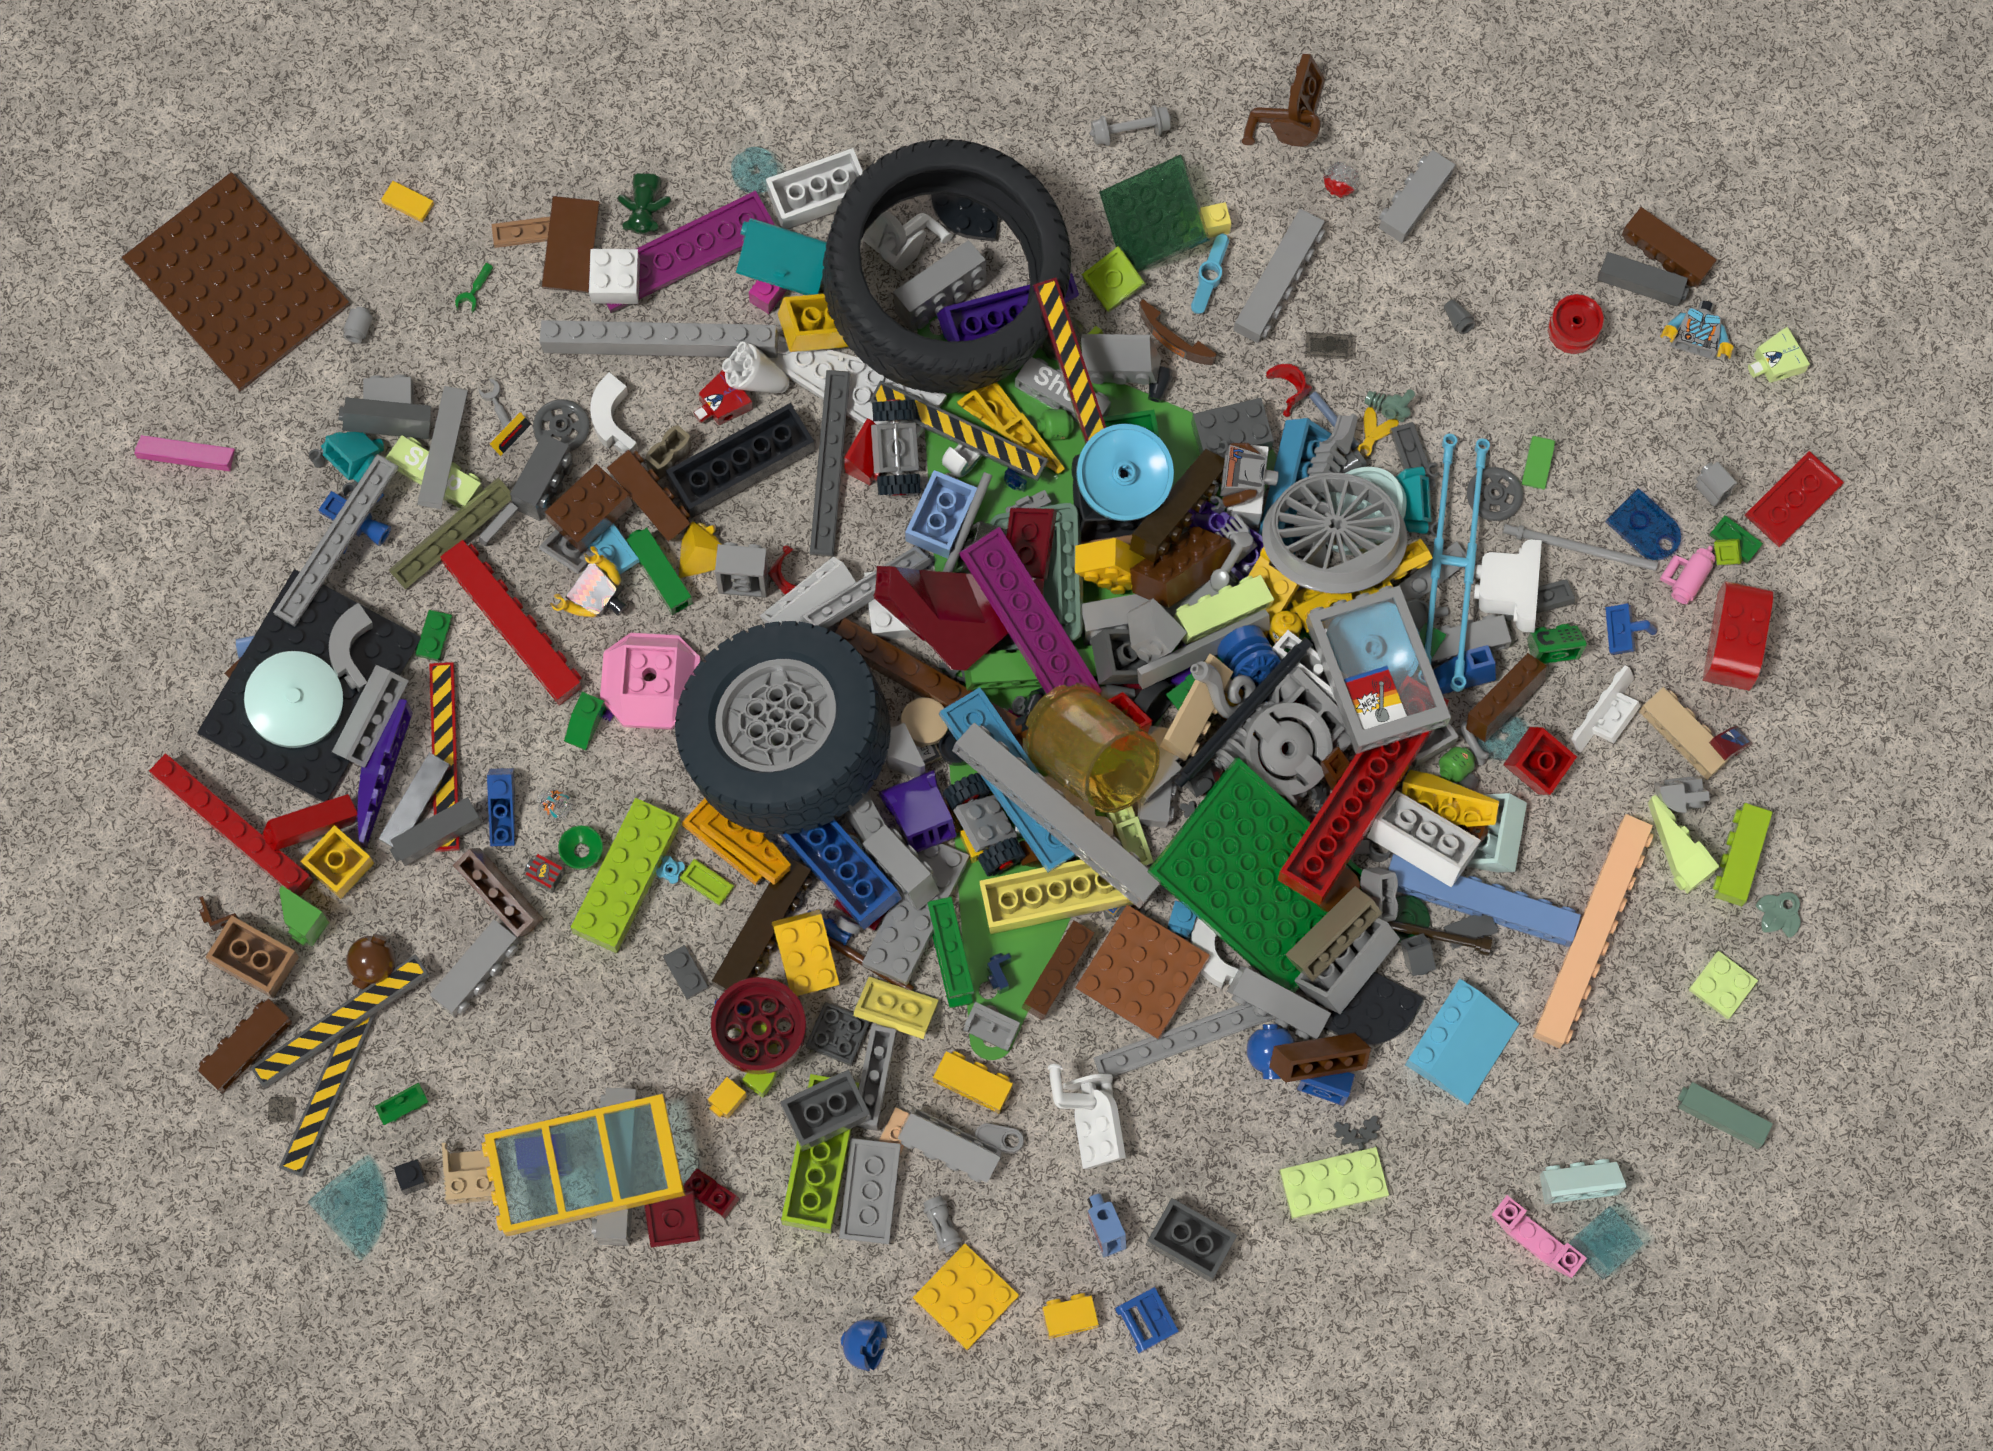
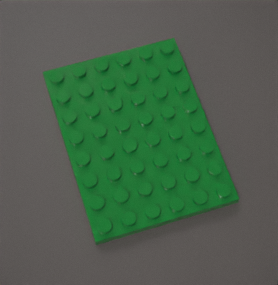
M1235 758L1147 872L1263 977L1293 993L1296 992L1299 986L1296 984L1295 979L1301 972L1296 969L1285 954L1327 912H1324L1313 901L1278 881L1280 870L1311 823L1240 758ZM1349 860L1345 867L1356 874L1360 882V890L1362 891V870Z

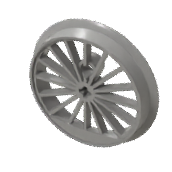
M1322 473L1297 481L1287 488L1272 504L1263 522L1262 540L1266 554L1272 564L1291 581L1319 592L1350 593L1372 587L1395 571L1406 551L1407 530L1404 520L1393 501L1377 485L1350 474ZM1324 492L1326 503L1319 502L1313 494ZM1329 492H1342L1336 515ZM1346 493L1358 496L1341 515ZM1306 497L1313 506L1309 508L1298 501ZM1363 500L1372 504L1352 514ZM1291 507L1307 517L1287 514L1285 511ZM1378 510H1380L1382 514L1385 516L1378 518L1362 519ZM1281 521L1305 527L1279 530L1278 524ZM1390 525L1392 533L1367 528ZM1309 535L1289 546H1285L1281 539ZM1363 537L1382 540L1385 542L1377 546ZM1318 541L1303 560L1293 554V552ZM1328 543L1329 546L1323 568L1308 564L1320 549ZM1342 543L1348 547L1355 558L1349 561L1346 560ZM1354 543L1369 551L1362 554ZM1338 546L1342 564L1327 569L1332 547Z

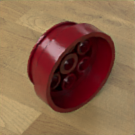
M754 977L733 984L719 997L712 1011L711 1033L717 1051L729 1065L749 1074H768L782 1069L798 1055L806 1036V1018L800 1000L790 988L770 978ZM772 1002L776 1005V1008L773 1012L768 1013L762 1009L764 1004ZM742 1006H749L751 1008L750 1014L746 1016L738 1014V1010ZM783 1021L789 1022L791 1028L786 1032H782L777 1028L779 1023ZM757 1025H764L767 1028L766 1032L762 1035L754 1034L753 1029ZM733 1028H738L742 1033L738 1038L733 1039L728 1036L729 1031ZM778 1044L782 1048L778 1054H770L768 1052L769 1046ZM746 1048H755L757 1050L756 1055L752 1058L745 1057L743 1052Z

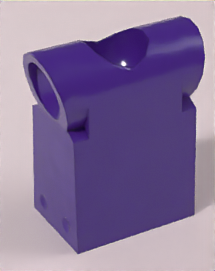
M935 770L879 792L883 804L895 816L907 846L910 845L916 852L957 837L953 819L938 790Z

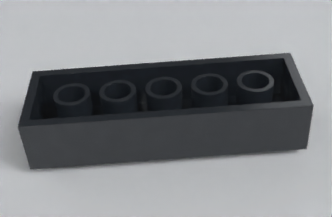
M789 403L666 470L667 478L692 519L815 451V444L794 407Z

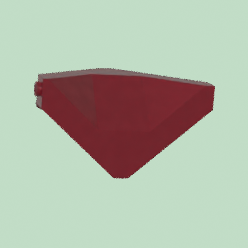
M877 566L874 599L922 641H926L950 670L966 671L1008 634V631L972 574ZM1032 578L1043 595L1044 579Z

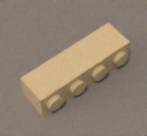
M1663 687L1642 706L1639 712L1706 780L1711 778L1728 762L1729 759L1724 761L1709 743L1714 738L1712 731L1706 725H1701L1695 719L1694 713L1689 708H1684L1678 702L1677 696L1672 691H1667Z

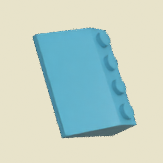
M1459 979L1405 1066L1468 1105L1519 1023L1482 992Z

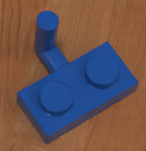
M1629 603L1605 607L1609 652L1611 655L1634 652L1635 631L1645 630L1650 635L1657 633V628L1648 620L1633 622L1631 605Z

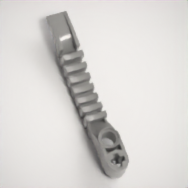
M1355 414L1350 416L1338 415L1332 435L1326 441L1320 442V446L1315 448L1314 453L1316 457H1312L1310 462L1313 466L1308 469L1307 473L1309 476L1322 473H1339L1341 469L1339 465L1346 464L1347 460L1336 450L1338 447L1344 454L1349 453L1358 418ZM1324 492L1313 494L1319 502L1321 500L1326 501ZM1306 497L1300 499V503L1312 508L1313 505ZM1297 511V516L1307 517L1306 515ZM1295 524L1294 528L1305 526ZM1309 535L1301 536V537H1300V540L1303 539V538H1305V537H1307V536H1309ZM1318 541L1297 550L1295 556L1303 560ZM1325 545L1308 564L1323 568L1328 550Z

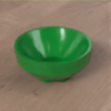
M582 825L574 826L565 831L561 836L558 852L562 861L567 866L576 870H586L593 867L600 860L603 852V843L601 837L594 829ZM580 844H584L589 848L588 855L582 858L577 857L574 852L575 848Z

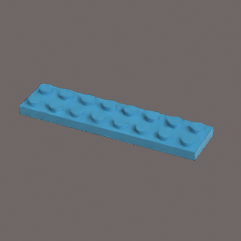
M980 687L939 712L940 717L957 741L973 723H976L978 726L985 727L990 732L991 737L997 742H1003L1009 748V752L1016 758H1022L1031 771L1039 773ZM982 776L1048 873L1076 856Z

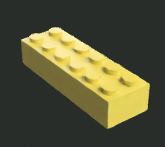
M1082 860L1063 863L1049 873L1043 867L979 881L990 934L1133 904Z

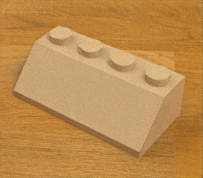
M1209 654L1205 662L1215 667L1219 672L1223 690L1225 693H1228L1229 684L1232 682L1230 677L1233 671L1214 655ZM1198 680L1194 681L1160 745L1162 749L1185 761L1188 755L1194 756L1200 745L1196 742L1200 734L1205 736L1211 725V722L1207 721L1211 712L1215 715L1217 713L1205 683Z

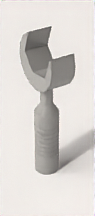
M489 379L490 383L494 385L493 392L484 394L479 389V393L482 399L493 401L495 405L494 410L503 428H505L511 421L503 405L499 404L497 400L501 392L500 386L494 379Z

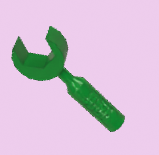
M484 264L472 284L473 289L470 293L463 292L456 297L455 305L457 310H459V304L465 301H469L472 304V313L476 310L477 301L474 294L483 286L493 269L492 265Z

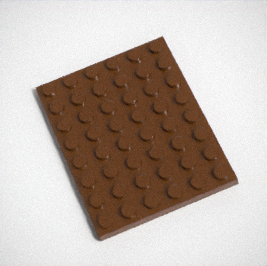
M232 172L122 256L123 261L240 392L350 305L343 294Z

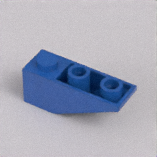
M1488 645L1464 651V677L1466 679L1464 689L1496 680L1495 661ZM1458 655L1433 670L1442 694L1454 692L1450 683L1454 677L1455 663L1458 660ZM1454 681L1456 685H1462L1460 681Z
M514 768L489 769L487 773L490 846H515Z

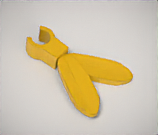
M1368 407L1363 416L1365 440L1359 445L1357 450L1360 452V449H1365L1367 454L1364 458L1367 459L1372 452L1374 442L1389 435L1390 429L1398 426V420L1389 419L1377 427L1376 413L1372 407Z

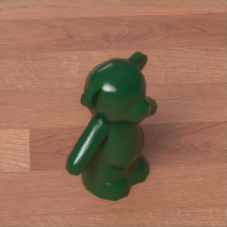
M637 173L633 176L632 181L634 201L622 194L617 199L619 203L632 211L629 219L622 224L623 229L626 231L631 230L635 234H648L650 231L655 232L659 229L658 224L654 222L652 213L667 206L671 202V197L664 196L655 201L662 185L661 178L655 174Z

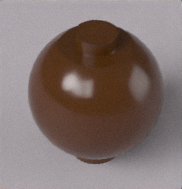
M379 934L359 938L350 946L346 955V966L349 973L353 976L351 983L363 990L371 984H378L388 978L396 964L394 949L387 942V938Z

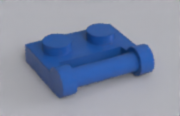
M1155 1287L1115 1308L1118 1316L1121 1315L1137 1345L1135 1348L1138 1354L1179 1332ZM1134 1307L1137 1308L1152 1336L1145 1340L1130 1312V1309Z

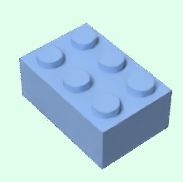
M934 470L905 532L906 542L948 559L977 487Z

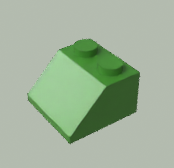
M281 886L279 892L284 922L289 928L288 933L300 945L304 946L307 943L313 946L329 924V921L322 911L284 886Z

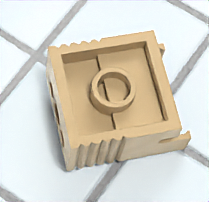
M442 1143L445 1201L448 1205L492 1201L491 1191H495L494 1182H489L486 1167L490 1166L489 1157H484L483 1150L449 1153L446 1149L447 1144Z

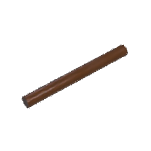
M831 937L829 938L830 947L863 966L864 955ZM868 969L869 971L873 972L874 974L878 975L879 977L883 978L884 980L893 985L913 991V989L915 988V986L911 985L910 983L905 985L903 983H900L896 980H893L889 977H886L882 974H879L875 971Z

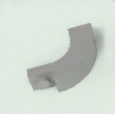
M357 603L341 615L334 625L329 640V656L332 669L338 679L347 674L344 678L351 689L356 688L361 693L367 681L353 663L350 650L354 641L372 629L373 625L361 605Z

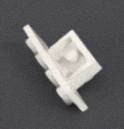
M1625 665L1621 671L1615 674L1611 685L1602 692L1598 703L1589 710L1582 725L1574 731L1572 741L1576 750L1580 753L1594 734L1615 743L1640 708L1639 701L1624 695V692L1634 680L1630 667Z

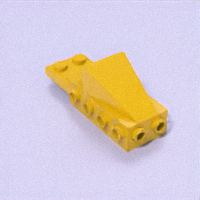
M1419 539L1406 546L1404 557L1399 566L1380 583L1367 589L1350 593H1325L1304 587L1293 595L1291 602L1294 607L1290 608V611L1299 616L1302 626H1304L1306 632H1309L1306 619L1311 610L1317 607H1324V609L1331 607L1340 600L1348 602L1356 599L1358 595L1363 593H1377L1385 586H1392L1391 579H1400L1407 574V571L1413 568L1419 569L1427 565L1428 561L1432 559V555L1422 539ZM1333 619L1322 622L1324 629H1328Z

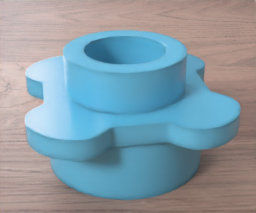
M665 856L662 859L663 864L657 869L656 874L659 878H664L671 884H675L679 881L678 877L684 871L685 865L683 862L672 860L671 856Z

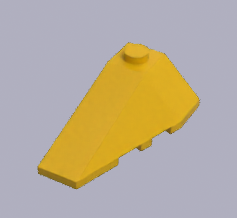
M1410 770L1403 782L1402 794L1455 825L1470 827L1496 824L1499 808L1498 800L1436 775Z

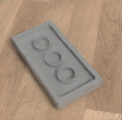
M851 1138L839 1239L889 1244L901 1144Z

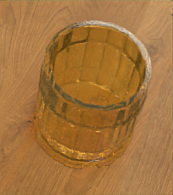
M1076 683V685L1069 687L1061 685L1054 688L1039 700L1029 714L1026 726L1029 729L1026 738H1023V749L1031 762L1073 795L1087 802L1098 811L1116 813L1129 808L1144 796L1154 782L1160 758V750L1155 739L1142 729L1136 721L1102 698L1101 694L1087 684Z

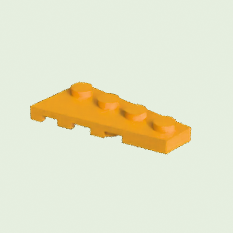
M704 798L682 821V826L756 886L763 879V876L700 830V824L716 810Z
M717 810L700 824L701 831L775 885L790 871L791 864L773 842L770 843L764 836L765 833L741 827L725 818Z

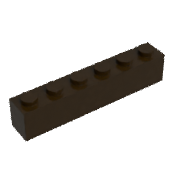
M1205 449L1171 488L1167 498L1160 507L1149 514L1133 532L1129 550L1153 563L1160 556H1164L1172 541L1176 542L1179 539L1183 528H1188L1191 525L1195 514L1203 511L1206 501L1216 495L1218 487L1222 484L1225 459Z
M785 855V858L791 864L790 871L775 885L771 882L768 884L713 977L712 985L724 992L733 984L751 978L754 973L756 975L759 974L764 965L762 961L766 952L770 954L777 942L774 940L775 933L772 922L787 918L790 911H796L801 902V899L798 897L803 890L807 891L813 881L810 868Z

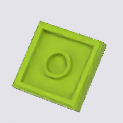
M1119 246L1081 274L1108 312L1112 311L1146 285Z

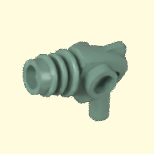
M1408 389L1402 397L1398 394L1386 397L1385 393L1381 396V393L1377 394L1376 391H1369L1364 404L1368 405L1369 408L1373 405V409H1376L1377 412L1381 410L1382 415L1387 419L1396 418L1400 422H1404L1405 418L1411 415L1410 408L1407 405L1414 398L1415 392Z

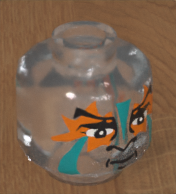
M551 787L548 791L543 789L536 799V802L539 803L538 813L555 823L560 820L565 821L574 806L571 804V796L557 787Z

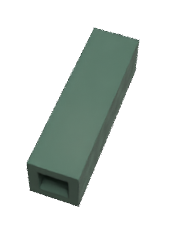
M1693 1082L1687 1088L1683 1086L1677 1097V1100L1681 1101L1678 1106L1679 1109L1756 1149H1759L1764 1144L1773 1123Z

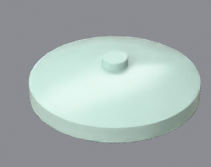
M1361 467L1345 473L1366 479L1381 488L1391 498L1402 518H1404L1406 495L1402 485L1390 472L1378 467ZM1329 492L1336 515L1342 492ZM1346 493L1341 515L1358 496ZM1363 500L1352 514L1372 504ZM1378 510L1362 519L1378 518L1385 516L1382 514L1380 510ZM1390 525L1367 528L1392 533ZM1363 537L1377 546L1385 542L1382 540ZM1342 543L1345 555H1353L1348 547ZM1354 543L1362 554L1369 551ZM1333 546L1332 550L1339 553L1338 546Z
M287 651L275 654L257 666L248 679L244 694V704L247 717L260 736L281 747L301 748L319 742L333 730L342 712L343 692L336 673L325 661L306 652Z

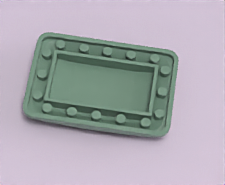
M1062 503L1038 507L1055 509L1057 511L1047 580H1044L1043 597L1072 642L1080 637L1083 628V577L1075 574V546L1081 545L1080 517L1075 505ZM1010 512L1001 513L993 517L990 522V532L1000 527L1006 536ZM1009 633L994 645L997 650H1019Z

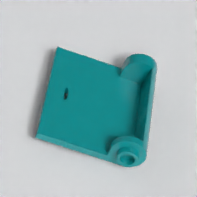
M749 218L748 222H743L740 234L744 235V242L735 273L800 294H818L823 276V258L827 242L753 218Z

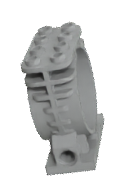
M1294 667L1268 695L1267 701H1263L1210 761L1216 767H1222L1226 771L1235 758H1240L1295 808L1298 805V798L1305 797L1306 791L1314 787L1323 778L1321 762L1336 747H1339L1344 752L1352 742L1338 706L1299 667ZM1300 697L1304 701V705L1293 702ZM1273 712L1274 715H1275L1277 718H1282V717H1293V718H1296V719L1302 721V722L1305 724V726H1306L1308 732L1306 731V729H1305L1304 727H1302L1300 724H1298V723H1296V722H1292V721H1278V722H1276V721L1269 715V713ZM1253 732L1260 738L1259 744L1257 739L1253 736ZM1286 742L1288 745V750L1285 754H1283L1281 748L1282 745ZM1260 760L1264 767L1274 774L1281 776H1292L1296 774L1297 777L1295 779L1290 780L1277 779L1265 771V769L1260 763Z

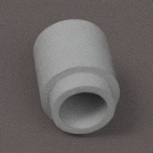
M356 307V309L350 310L343 329V337L353 343H361L362 339L366 338L373 319L368 309Z

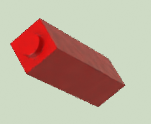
M349 794L268 820L263 836L266 843L271 845L273 851L327 834L334 825L338 829L351 826L357 818V811Z

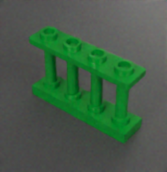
M952 897L929 901L927 905L934 931L932 937L949 1008L972 1004L974 989Z

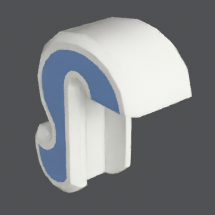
M960 445L955 449L949 447L943 455L942 465L956 477L961 478L973 469L982 455Z

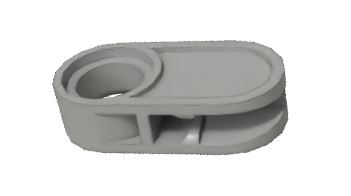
M984 1123L975 1132V1138L1000 1149L1004 1153L1014 1154L1023 1146L1022 1134L1013 1128ZM1008 1135H1015L1018 1138L1019 1143L1016 1147L1009 1148L1005 1145L1004 1140Z

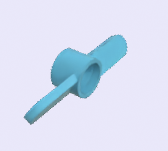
M1220 234L1215 238L1208 260L1202 263L1199 268V284L1191 304V309L1196 314L1205 311L1212 289L1220 284L1222 277L1221 263L1229 244V238L1225 234ZM1213 270L1218 274V277L1214 280H1207L1202 276V272Z

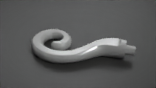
M1200 661L1193 664L1190 668L1194 679L1206 684L1217 712L1227 719L1256 688L1254 681L1246 675L1236 676L1229 684L1227 693L1228 699L1232 703H1239L1232 707L1226 701L1222 679L1215 667ZM1243 686V687H1244V695H1243V698H1242V700H1241V697H1240V695H1239L1238 693H1239L1240 687Z

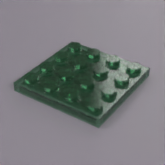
M1181 154L1099 191L1115 246H1119L1137 272H1141L1210 241L1185 158Z

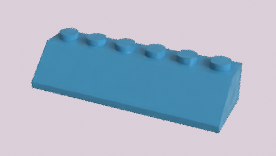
M1308 418L1286 420L1274 467V471H1278V480L1276 486L1270 485L1258 533L1262 535L1265 516L1272 504L1291 485L1309 477L1307 472L1313 466L1310 462L1312 457H1316L1314 453L1315 448L1320 446V442L1326 441L1332 435ZM1289 507L1285 513L1296 515L1297 510ZM1279 521L1278 529L1294 528L1295 524ZM1301 536L1281 539L1285 546H1289L1299 541Z

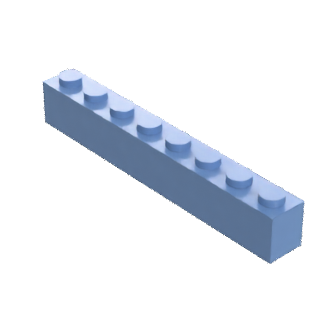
M1393 854L1388 870L1395 872L1397 876V892L1414 896L1415 898L1467 915L1482 916L1484 914L1491 916L1495 924L1566 947H1570L1573 943L1581 915L1575 913L1576 911L1572 908L1552 906V903L1548 900L1538 899L1537 901L1529 898V895L1519 891L1512 893L1506 891L1505 887L1501 885H1488L1482 883L1481 879L1473 876H1468V878L1459 876L1454 885L1450 887L1398 855Z

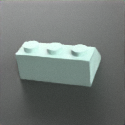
M1510 793L1486 794L1485 796L1499 801L1497 821L1495 825H1488V834L1478 845L1467 867L1497 873L1515 872L1527 802Z
M1609 1159L1594 1161L1595 1165L1585 1166V1162L1570 1164V1168L1561 1169L1560 1165L1546 1167V1171L1540 1174L1544 1204L1619 1195L1626 1188V1184L1618 1163H1610Z

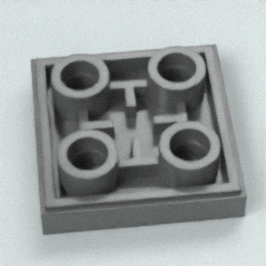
M825 1002L808 1039L806 1048L852 1066L870 1021L853 1016L854 1013Z

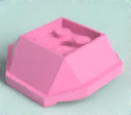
M629 633L604 651L600 699L604 700L608 710L623 727L672 730L675 727L677 706H679L678 702L682 690H685L684 686L690 675H694L693 671L701 661L700 656L679 635ZM648 673L656 675L653 681L644 680L645 675Z

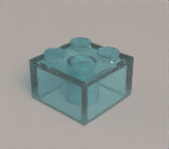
M1611 1206L1607 1207L1568 1242L1587 1258L1585 1262L1602 1280L1644 1244Z

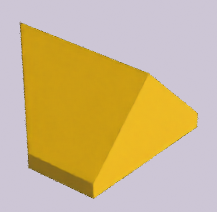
M694 521L690 523L682 538L679 578L715 570L718 544L721 543Z

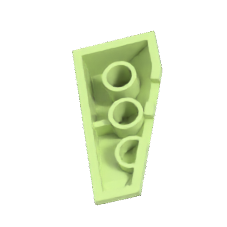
M1654 795L1649 800L1648 806L1671 872L1675 877L1673 878L1674 883L1680 890L1684 889L1688 894L1708 880L1718 869L1719 865L1699 841L1694 843L1691 840L1690 831L1685 826H1678L1675 823L1676 818L1674 814Z

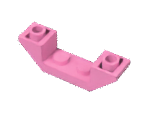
M1507 1195L1492 1213L1493 1218L1509 1236L1548 1267L1572 1278L1587 1258L1570 1244L1566 1243L1563 1245L1525 1215L1526 1209Z

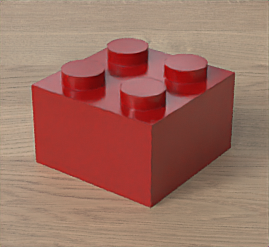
M1529 727L1503 766L1537 794L1551 795L1577 756L1543 727Z

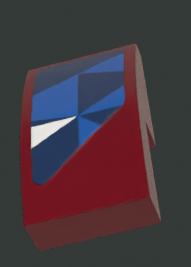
M1738 726L1725 730L1709 742L1724 761L1733 755H1738L1753 744Z

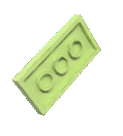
M1376 1147L1280 1169L1292 1219L1389 1196Z

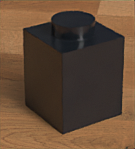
M418 1159L393 1167L400 1189L404 1195L429 1187L422 1165Z

